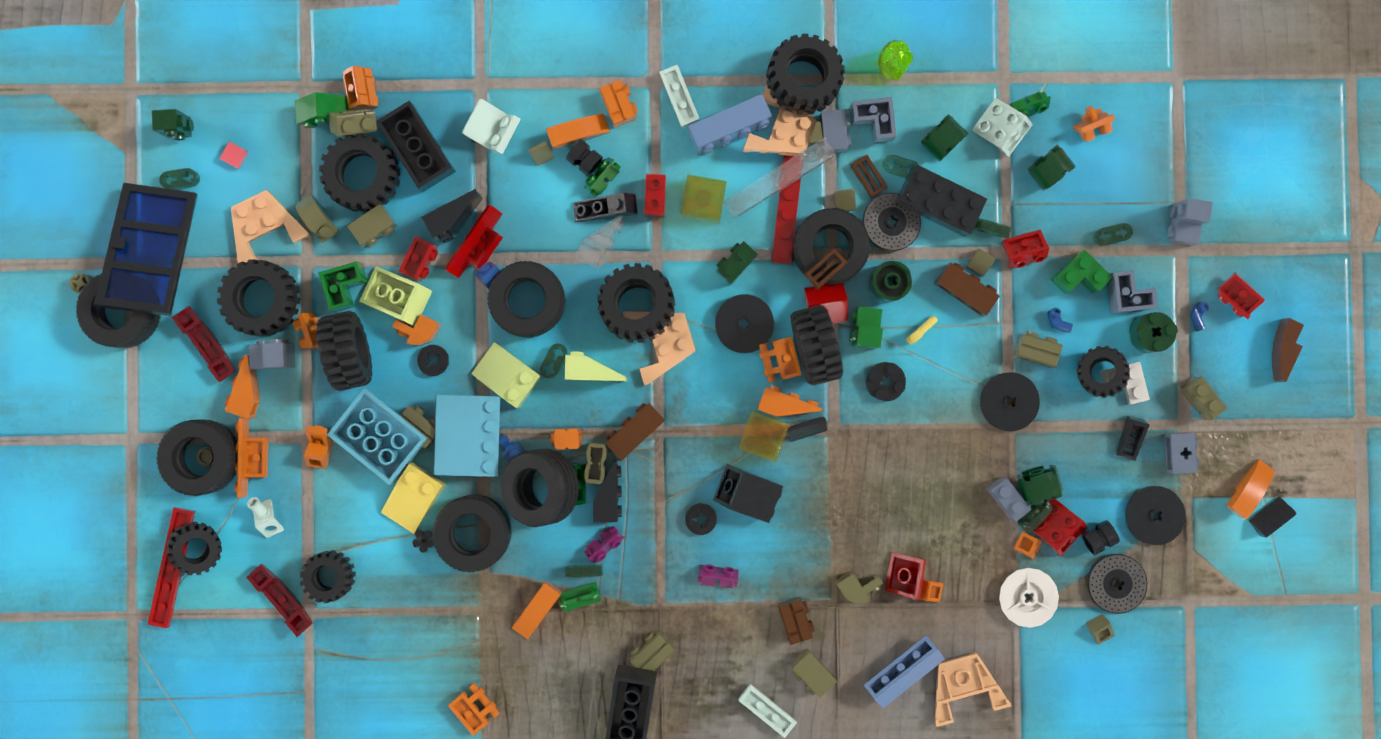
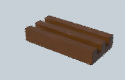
M868 155L850 165L870 198L888 188ZM863 161L867 163L872 173L881 185V188H878L875 181L873 180V178L867 171L866 167L862 163ZM857 165H859V167H860L861 170L863 171L864 175L866 176V178H867L868 181L870 182L871 186H872L873 189L875 190L874 192L871 190V188H870L869 185L867 184L866 180L864 179V177H863L862 174L860 173L859 169L857 168Z
M833 248L804 276L818 290L848 262ZM833 254L836 255V257L828 265H826L818 274H816L814 277L810 275L820 265H822L830 256H832ZM838 260L842 262L820 283L816 282Z

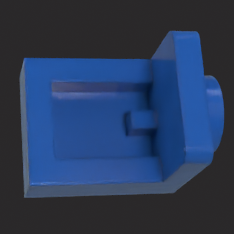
M489 261L483 264L475 275L487 288H490L495 275L501 270Z

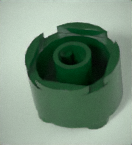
M948 114L938 126H935L927 134L921 143L940 162L969 133Z
M1057 144L1045 156H1041L1034 161L1027 170L1044 191L1060 181L1066 174L1065 172H1071L1076 165Z
M898 261L882 263L873 270L869 280V288L873 295L884 302H894L905 297L912 287L910 270L906 265ZM892 277L894 285L889 286L887 279Z
M1160 312L1138 316L1133 320L1129 328L1132 345L1139 351L1147 353L1161 352L1168 349L1174 343L1178 328L1168 315Z
M1049 465V469H1044L1043 466L1030 468L1022 472V477L1020 475L1017 476L1025 501L1031 502L1032 505H1039L1045 499H1057L1063 496V487L1055 465Z

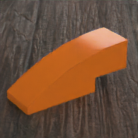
M604 113L546 128L554 150L570 144L575 145L581 139L587 141L610 133Z
M1258 459L1234 489L1236 491L1225 506L1240 518L1248 519L1267 491L1275 471Z
M545 581L512 629L528 640L562 592L548 581Z

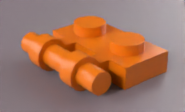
M792 337L772 341V350H768L766 343L759 345V356L763 360L765 368L763 372L764 376H767L768 383L775 382L774 374L779 372L781 380L801 375ZM775 355L778 366L772 368L770 356Z
M475 682L469 687L473 692L470 697L464 691L448 705L473 736L490 722L485 715L490 713L495 718L500 714L496 709V704L486 697L485 691L482 687L479 688ZM478 699L485 708L480 710L474 703L475 700Z

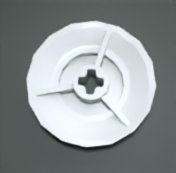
M1025 568L1016 570L1006 578L1001 586L999 600L1002 611L1010 621L1018 626L1031 628L1040 626L1052 618L1058 606L1059 595L1057 586L1049 575L1038 569ZM1026 593L1031 594L1030 597L1032 599L1030 601L1025 600L1026 597L1024 595Z

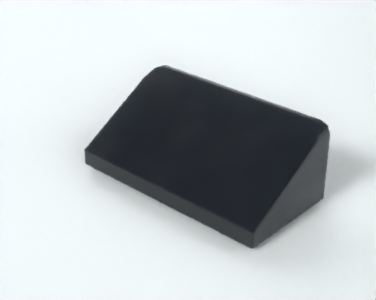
M819 417L787 427L786 431L789 441L793 442L826 432V418Z
M1278 497L1252 517L1249 522L1261 537L1267 538L1296 516L1297 513L1281 497Z

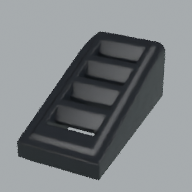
M1127 415L1116 455L1136 461L1150 424L1145 420ZM1133 425H1138L1140 427L1139 429L1133 428ZM1130 432L1136 433L1137 437L1131 436ZM1127 440L1134 441L1135 444L1127 443ZM1127 447L1133 449V451L1131 453L1125 451L1124 448Z

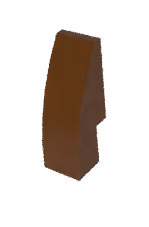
M1291 318L1280 320L1273 342L1272 372L1273 379L1276 382L1287 381L1303 347L1297 344L1296 341L1304 325Z

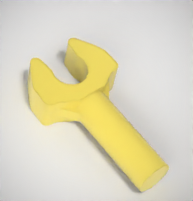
M931 316L905 340L910 345L915 343L938 321L937 318Z

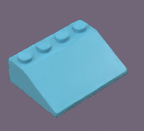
M366 388L360 392L327 434L389 485L399 479L427 439L425 435Z
M436 395L434 475L498 476L500 396Z

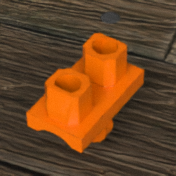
M1092 106L1086 107V114L1081 116L1083 122L1073 126L1074 131L1080 133L1082 140L1088 142L1095 139L1093 129L1097 127L1100 134L1112 132L1111 121H1114L1115 117L1114 114L1102 113L1100 108L1095 110Z
M314 312L298 314V318L293 321L294 328L297 331L302 330L304 337L299 338L301 348H318L316 328L319 318L315 317Z

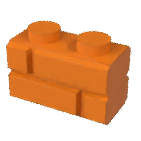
M352 66L342 71L349 110L363 108L373 110L377 108L378 97L375 92V79L371 68Z
M617 80L599 88L614 128L636 120L635 114L638 113L634 102L630 103L628 96L631 93L627 83L623 85L621 80Z
M580 428L556 429L551 434V446H555L556 450L580 448L582 446V430Z

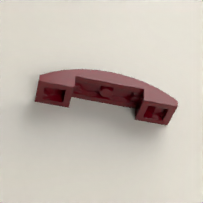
M190 306L172 317L182 333L187 334L209 366L207 367L219 383L236 372L234 365L217 338Z
M260 564L246 577L258 592H262L286 620L284 623L296 637H299L313 624L308 613L294 594L265 565Z

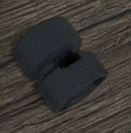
M581 139L571 148L566 156V160L573 166L578 165L579 170L588 177L596 170L599 163L603 160V156L596 150L591 151L590 146Z
M1107 520L1096 525V529L1090 528L1081 533L1086 547L1094 556L1105 551V546L1112 547L1120 542L1116 530Z

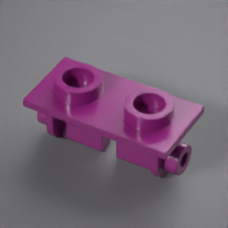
M614 525L608 527L599 535L603 540L602 543L595 539L585 547L584 553L589 557V561L595 564L601 562L611 549H615L621 544V540L625 537L618 533Z
M710 564L700 565L698 582H701V585L715 586L716 580H720L719 587L733 589V587H737L739 570L732 567H715Z

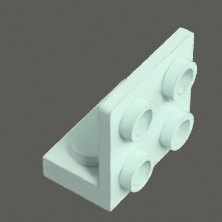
M995 98L972 130L997 146L1003 154L1009 157L1033 124L1026 115Z
M479 99L462 134L494 153L503 154L521 119L515 115L506 114L485 100Z

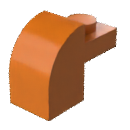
M420 314L414 328L399 320H395L392 327L396 328V333L407 338L409 335L406 343L421 346L430 343L436 337L442 324Z
M307 426L306 436L308 445L304 458L308 467L327 469L333 446V439L327 435L329 433L328 428Z

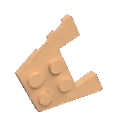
M766 85L763 97L767 104L779 108V112L769 140L749 133L743 152L757 151L761 154L770 152L778 153V155L803 157L807 150L816 119L808 115L807 112L799 115L795 110H792V112L787 111V107L784 105L780 107L777 104L778 99L772 98L770 95L771 89H768Z
M268 190L231 207L238 263L242 261L247 262L250 259L257 260L249 243L283 226L286 227L293 243L311 236L300 222Z
M624 311L622 313L626 318L640 319L650 312ZM674 313L669 327H664L665 332L661 335L659 333L654 335L655 339L652 341L659 363L640 368L644 386L650 384L696 351L685 313Z
M976 652L948 659L937 665L934 721L936 727L954 722L949 702L987 691L994 711L1011 706V703Z

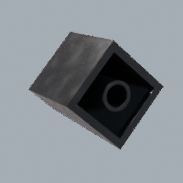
M727 464L713 501L730 510L769 523L775 513L777 501L782 495L783 486Z

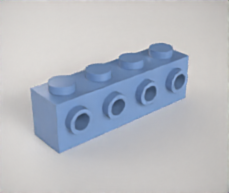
M925 636L864 686L883 709L945 660V658L931 640Z

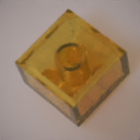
M687 175L681 217L720 224L727 181Z
M750 411L738 449L776 462L789 424Z

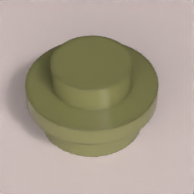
M203 447L198 451L197 461L199 464L205 467L213 465L214 455L211 447Z

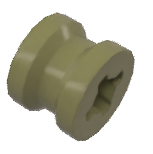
M81 273L75 274L70 279V288L74 292L80 293L83 286L93 277Z

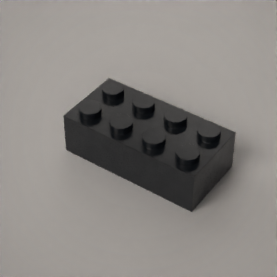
M410 100L376 121L417 188L422 192L456 172Z
M916 164L910 168L895 204L965 237L972 234L987 198Z
M618 664L614 677L605 739H647L658 671Z

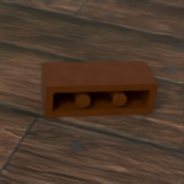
M956 262L954 264H947L934 284L980 316H987L1000 297L996 293L997 290L990 285L985 286L980 283L981 279L972 273L969 275L964 272V267Z
M650 403L640 405L635 410L638 414L633 418L630 416L621 423L623 427L618 432L614 430L606 437L609 441L605 444L621 461L665 421Z

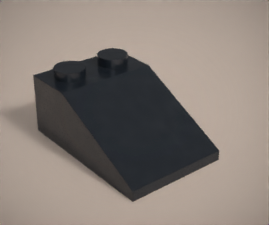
M474 189L422 216L432 238L439 243H448L453 240V236L458 234L482 201V195Z

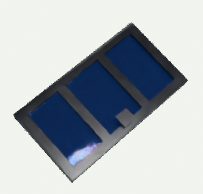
M123 183L94 303L96 307L165 316L172 315L198 196L197 193Z

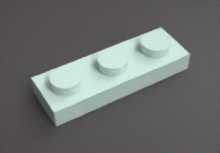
M678 65L660 71V77L681 128L700 121Z
M751 683L738 698V701L784 738L797 723L793 717Z

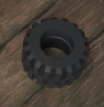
M1096 346V349L1092 350L1091 348L1087 354L1084 353L1081 356L1082 359L1081 361L1079 360L1077 368L1078 379L1082 387L1089 394L1091 393L1095 397L1100 396L1102 398L1107 396L1113 397L1116 393H1121L1124 387L1126 388L1127 382L1130 379V368L1124 355L1118 352L1117 349H1111L1110 346ZM1103 361L1112 363L1116 369V374L1112 380L1106 383H1099L1092 378L1091 371L1097 363Z
M192 522V524L185 523L181 528L179 526L176 528L175 533L172 532L170 535L171 539L167 543L168 556L175 569H179L181 573L186 572L187 575L192 576L193 573L201 575L203 571L207 573L210 571L209 568L211 566L214 568L217 565L216 561L221 558L222 543L211 526L208 527L202 522L201 524L197 522ZM193 538L203 539L207 544V549L202 556L187 558L183 555L182 548L188 540Z
M332 550L321 552L306 561L307 564H304L302 567L304 571L300 573V577L303 578L300 584L305 586L303 592H308L310 594L308 597L310 599L316 598L315 602L318 603L322 601L324 603L334 602L345 596L352 589L351 586L355 583L353 577L356 576V572L352 571L354 564L350 565L349 561L351 559L349 557L345 558L342 552L336 553V551ZM324 565L333 568L337 574V583L333 588L323 585L320 581L319 571Z

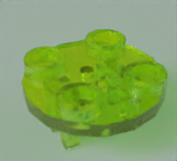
M892 40L883 47L879 60L875 64L879 66L881 75L886 79L900 80L909 64L912 63L913 54L910 53V49L902 40Z

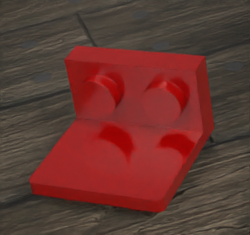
M1050 499L1027 525L1030 530L1048 543L1060 557L1080 537L1081 533L1087 529L1085 522L1057 499Z

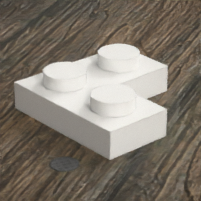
M1134 362L1128 364L1130 379L1127 382L1126 388L1124 387L1128 405L1150 400L1141 363ZM1115 367L1100 371L1102 383L1109 382L1114 378L1116 374Z

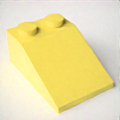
M410 463L396 483L381 513L415 534L447 484L416 463Z

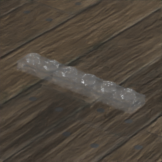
M823 138L724 200V203L732 217L736 219L829 161L836 154L827 139Z

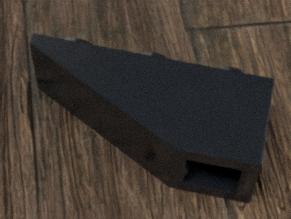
M623 192L573 202L575 222L638 214L636 194Z
M618 461L613 462L593 502L594 522H618L619 517H622V505H618V497H622V485H618V478L622 476L621 466H618Z

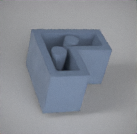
M892 97L853 101L851 103L850 115L852 126L871 124L873 143L894 141L897 135Z
M1188 198L1174 204L1170 211L1172 221L1167 231L1168 243L1186 246L1199 244L1202 224L1210 222L1213 202Z
M1134 270L1110 273L1113 278L1107 285L1111 314L1158 308L1156 288L1136 290Z
M271 339L269 343L268 341H256V345H249L250 369L295 368V345L288 344V340Z

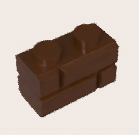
M797 597L777 604L790 645L813 638L812 632L815 629L812 620H807L806 613L809 610L806 601L802 602L801 598Z

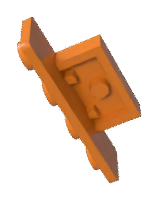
M239 418V422L236 423L238 442H236L235 449L236 453H238V461L235 465V471L238 473V481L235 483V492L238 498H244L248 496V477H268L269 437H249V419Z

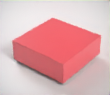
M228 142L219 159L239 169L248 152Z

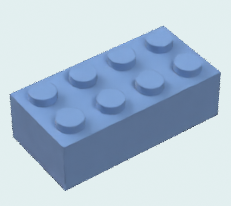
M760 94L689 125L688 134L697 155L703 154L704 156L712 153L715 147L721 146L723 148L730 145L731 141L736 138L742 140L748 137L752 131L760 132L767 129L772 115L763 94Z

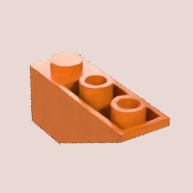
M244 355L238 364V375L232 381L233 389L231 395H228L226 398L225 411L246 419H254L260 403L256 370L250 369L249 355Z
M773 385L770 388L765 387L757 410L776 417L822 410V408L818 407V402L810 399L804 402L799 400V395L791 392L788 395L781 393V388Z

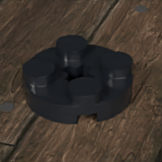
M878 363L870 369L866 377L868 392L878 400H895L905 390V374L895 363ZM884 376H886L887 379H891L889 387L881 385V381H883Z

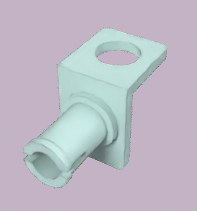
M252 497L248 500L247 507L253 511L255 527L266 538L284 531V527L274 517L271 499L261 502L257 497ZM267 526H276V529L272 531L265 530Z

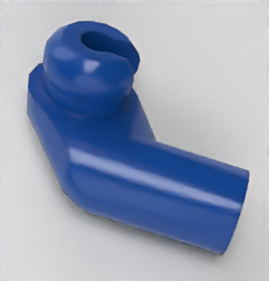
M1206 302L1196 303L1190 313V319L1196 332L1206 328L1202 320L1204 312L1209 309V305Z
M1052 308L1048 312L1051 326L1054 329L1070 333L1073 324L1062 321L1061 310Z

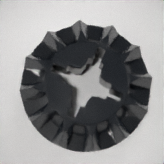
M428 345L418 354V367L426 375L438 376L447 369L449 355L439 345ZM428 354L432 357L438 356V365H429L431 360Z
M698 503L688 509L685 522L692 533L705 535L714 529L717 516L714 509L708 504ZM700 511H702L703 517L710 518L703 521L702 527H700L699 521L692 520L699 516Z

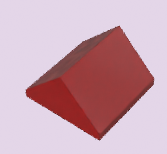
M843 283L822 285L818 290L815 286L804 288L807 308L817 305L825 306L832 324L849 321L848 298Z
M891 552L885 591L920 600L926 560L919 556Z

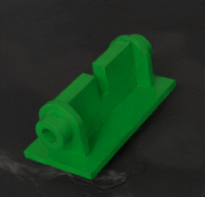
M1039 91L1027 96V104L1022 98L1010 103V106L1028 118L1036 113L1046 111L1049 108L1051 97H1047L1045 92Z
M612 158L603 159L599 163V169L596 173L591 174L586 179V185L583 188L589 191L592 189L590 193L595 197L601 195L608 186L604 179L607 178L612 182L620 172L621 166L614 162L615 160Z
M596 582L563 591L559 596V604L563 612L602 601Z

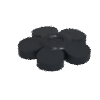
M419 530L415 533L417 539H414L412 544L414 547H419L420 552H427L428 547L432 548L434 546V540L430 539L432 537L431 531L427 530L423 533L422 530Z

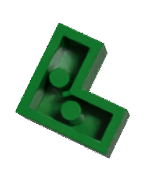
M314 92L295 100L296 123L305 125V128H316L318 124H326L329 122V112L349 110L347 96Z
M1084 249L1077 252L1050 280L1063 293L1071 292L1080 282L1091 293L1099 292L1113 277Z
M358 261L318 272L329 311L332 312L355 307L349 288L368 283L363 264Z
M859 306L856 308V311L853 310L851 321L854 322V329L850 330L849 342H852V347L881 348L883 328H880L883 309Z

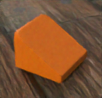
M1022 531L1013 549L1035 559L1043 542Z
M923 579L920 599L940 603L943 583Z

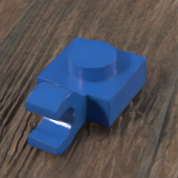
M505 433L499 437V443L506 449L501 454L508 463L519 453L525 452V449L518 441L512 444Z

